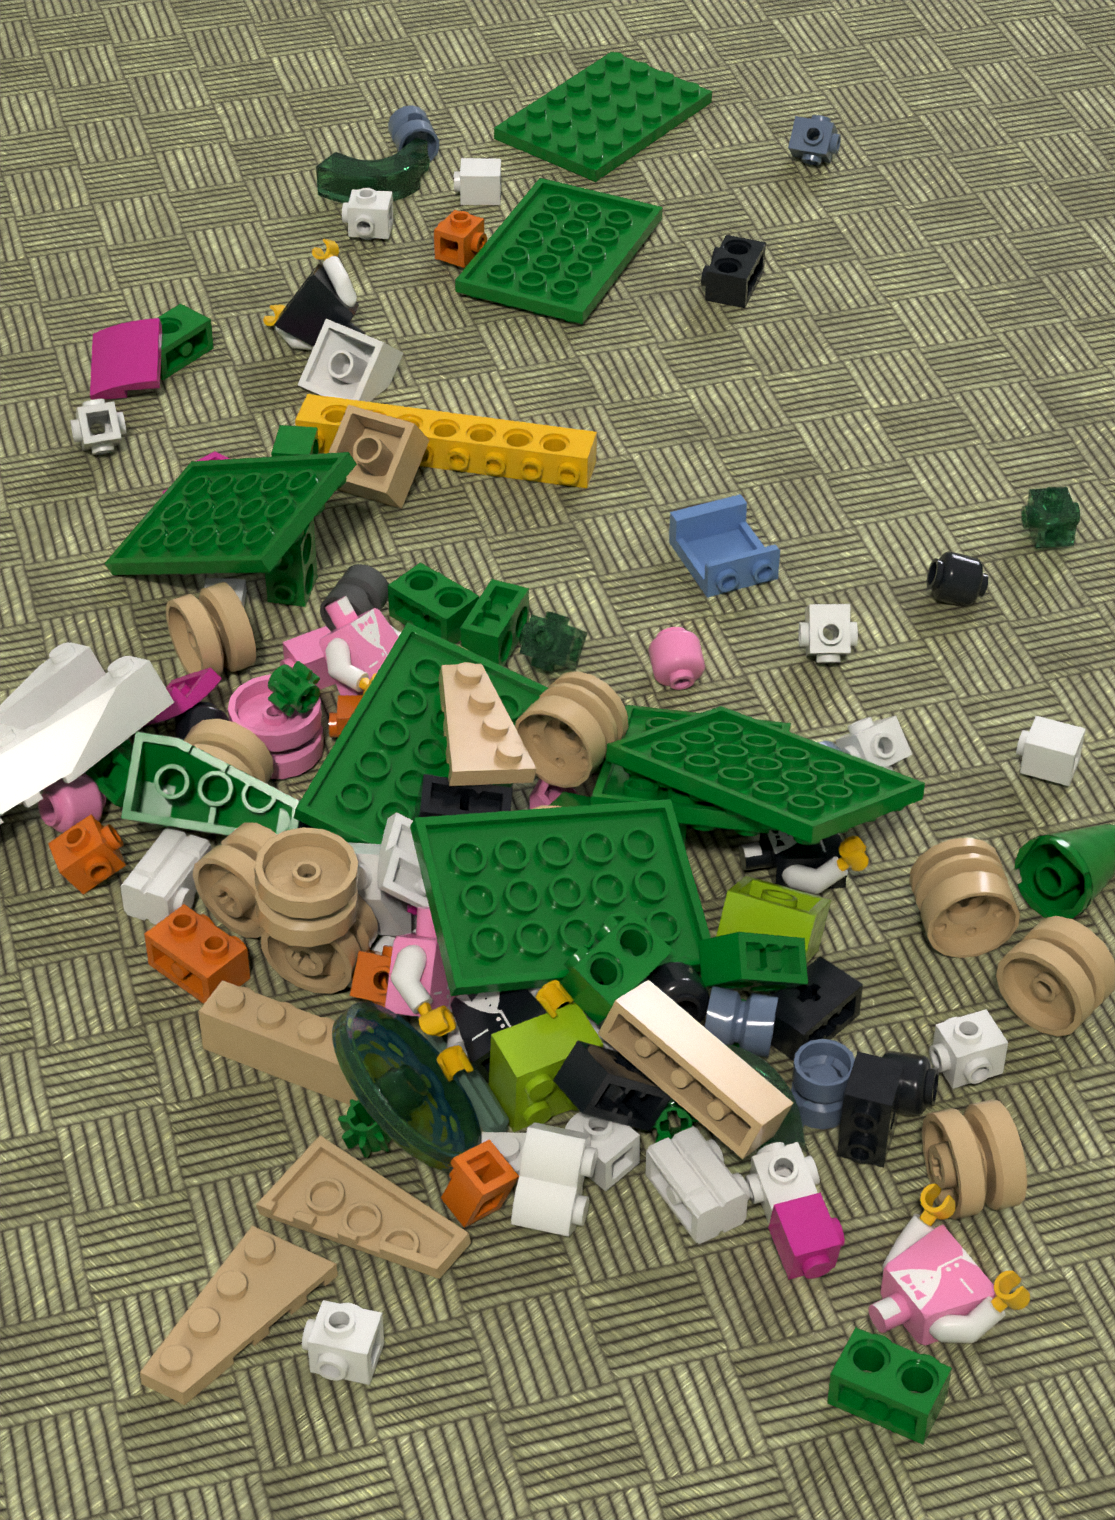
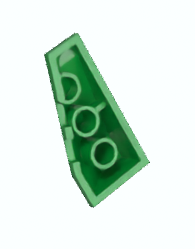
M136 731L121 819L229 836L243 823H258L271 829L278 835L283 831L299 828L300 821L294 819V814L300 801L180 738Z

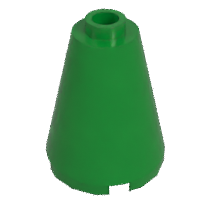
M1103 824L1040 835L1024 844L1019 849L1015 859V870H1020L1022 882L1017 885L1029 906L1044 918L1060 916L1073 919L1082 914L1115 875V825Z

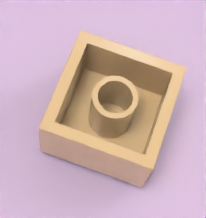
M348 405L329 453L349 452L357 465L346 477V483L338 490L402 509L429 439L415 423Z

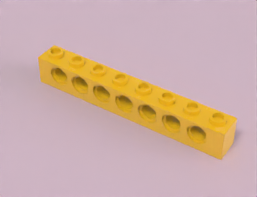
M312 394L306 395L295 419L296 426L318 428L319 453H329L348 405L415 423L429 439L419 465L422 467L588 488L596 464L597 432Z

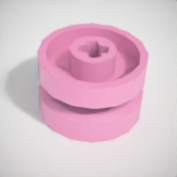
M269 674L253 678L236 689L229 700L228 717L229 721L236 722L252 731L265 743L273 758L274 772L270 779H286L298 776L311 769L322 756L324 737L321 725V700L319 697L315 706L308 712L299 713L295 710L292 716L289 717L268 701V697L273 693L268 689V681L271 676Z

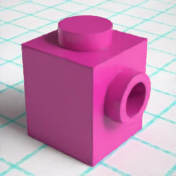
M821 1192L774 1204L768 1229L788 1279L805 1276L808 1279L818 1278L827 1274L832 1268H835L840 1249L845 1243L844 1233L839 1220L836 1217H830Z

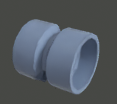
M410 105L403 106L391 115L388 122V131L401 159L413 166L424 165L432 161L439 150V139L425 111L420 107Z
M713 986L708 1004L705 1028L728 1048H731L734 1043H739L742 1054L768 1058L778 997L752 993L746 1001H742L739 993L734 991V989Z
M811 1040L803 1044L795 1053L790 1098L794 1104L791 1107V1111L800 1123L810 1128L829 1129L841 1124L844 1092L855 1058L845 1045L835 1040Z

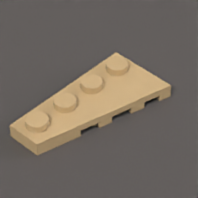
M469 662L441 665L438 680L441 710L444 712L445 717L443 730L444 736L447 737L446 761L450 767L448 775L449 786L533 783L537 768L483 665Z
M321 1135L256 1204L259 1215L438 1279L445 1274L471 1244L467 1231Z
M252 1225L140 1371L141 1384L186 1405L234 1364L233 1357L251 1343L254 1346L270 1334L269 1327L285 1313L289 1312L292 1315L307 1302V1295L320 1284L326 1286L338 1276L337 1264Z

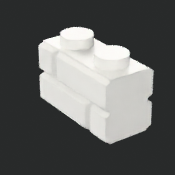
M170 827L164 829L120 886L123 907L127 915L144 921L149 919L150 923L156 925L183 904L191 908L194 902V895L197 892L193 879L194 864L212 850L209 841L192 834L186 836L185 832Z
M692 1126L674 1134L672 1139L667 1137L650 1145L648 1150H646L645 1175L696 1243L701 1244L718 1236L721 1231L725 1233L744 1223L747 1217V1203L750 1199L749 1187L741 1174H732L724 1164L722 1151L713 1139L706 1141L699 1130Z

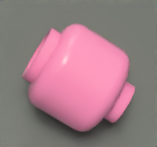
M670 627L660 631L648 648L654 678L661 685L671 686L675 690L689 688L702 676L705 670L699 638L684 628Z
M83 773L69 784L65 783L61 778L44 788L41 794L43 799L38 802V808L45 824L51 826L59 833H64L90 814L100 821L106 804V796L99 790L93 778Z

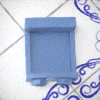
M741 494L670 512L669 543L706 597L778 579L780 550L776 545L764 547L746 522L747 502Z

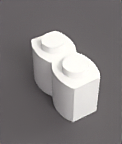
M535 1122L527 1128L512 1209V1225L568 1237L575 1231L576 1225H584L588 1213L589 1197L582 1195L585 1176L590 1178L593 1176L598 1154L597 1148L590 1147L592 1134Z

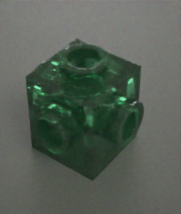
M1067 487L1029 489L1027 505L1022 506L1021 509L1022 525L1024 529H1029L1036 549L1074 546L1076 528L1080 522V508L1077 502H1073Z
M549 611L546 612L545 618L531 615L530 621L524 624L520 633V654L532 658L531 666L553 672L555 665L576 671L588 633L568 626L570 618Z

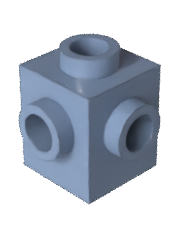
M812 115L810 119L795 116L788 149L793 157L802 158V162L819 166L821 162L831 163L832 155L837 154L839 151L841 134H837L838 131L835 124L828 117Z

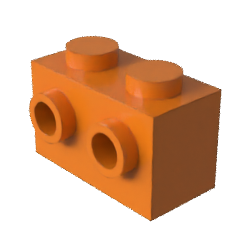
M185 904L144 933L148 964L203 1004L222 980L240 987L250 979L249 951L244 942L236 936L228 935L215 926L208 916L204 914L199 915Z

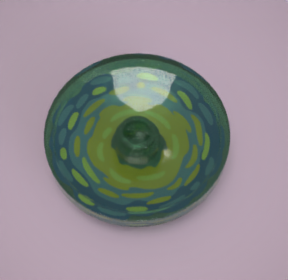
M366 1001L357 1002L337 1017L332 1028L334 1051L340 1068L360 1103L382 1130L406 1152L430 1167L451 1172L453 1167L450 1162L453 1157L482 1143L478 1117L471 1100L457 1076L454 1074L453 1080L448 1082L436 1061L440 1053L406 1020L381 1005Z

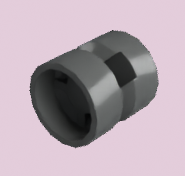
M356 564L350 566L321 603L320 614L323 622L331 631L336 629L325 607L344 596H347L357 616L373 608L381 611L388 601V581L379 571L368 565Z

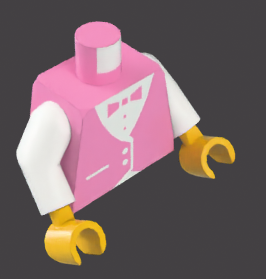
M344 596L325 607L336 629L320 638L319 645L327 662L328 673L334 678L340 695H360L362 693L364 695L401 632L388 623L379 609L373 608L357 616L347 596Z
M427 906L417 907L416 933L396 936L393 942L385 1013L418 1016L420 1028L424 1033L443 1036L456 1028V1022L451 1013L453 1012L451 1002L457 996L450 995L430 908Z
M935 1183L929 1184L921 1192L920 1201L924 1211L921 1215H913L896 1239L884 1261L880 1292L882 1299L869 1306V1315L879 1332L885 1333L903 1324L915 1341L925 1346L938 1341L943 1343H973L1005 1317L1004 1310L1007 1307L1013 1310L1025 1308L1029 1304L1030 1293L1024 1286H1021L1009 1294L1021 1282V1278L1014 1271L1002 1272L997 1276L993 1285L943 1224L935 1228L933 1223L936 1219H947L954 1214L956 1209L955 1201L950 1195L944 1199L940 1206L933 1207L934 1200L941 1193V1188Z

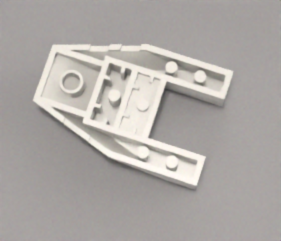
M67 642L57 646L49 653L50 658L42 663L0 705V816L16 805L23 803L25 807L29 808L43 799L39 791L61 778L68 784L74 781L174 703L150 660L124 656L112 662L107 668L108 672L105 673L89 646Z

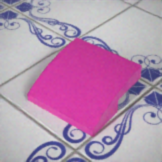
M159 318L121 323L93 334L90 381L91 400L127 398V390L160 388L162 324Z
M207 668L171 680L166 689L174 703L145 726L171 719L192 708L208 695L222 678L212 668Z

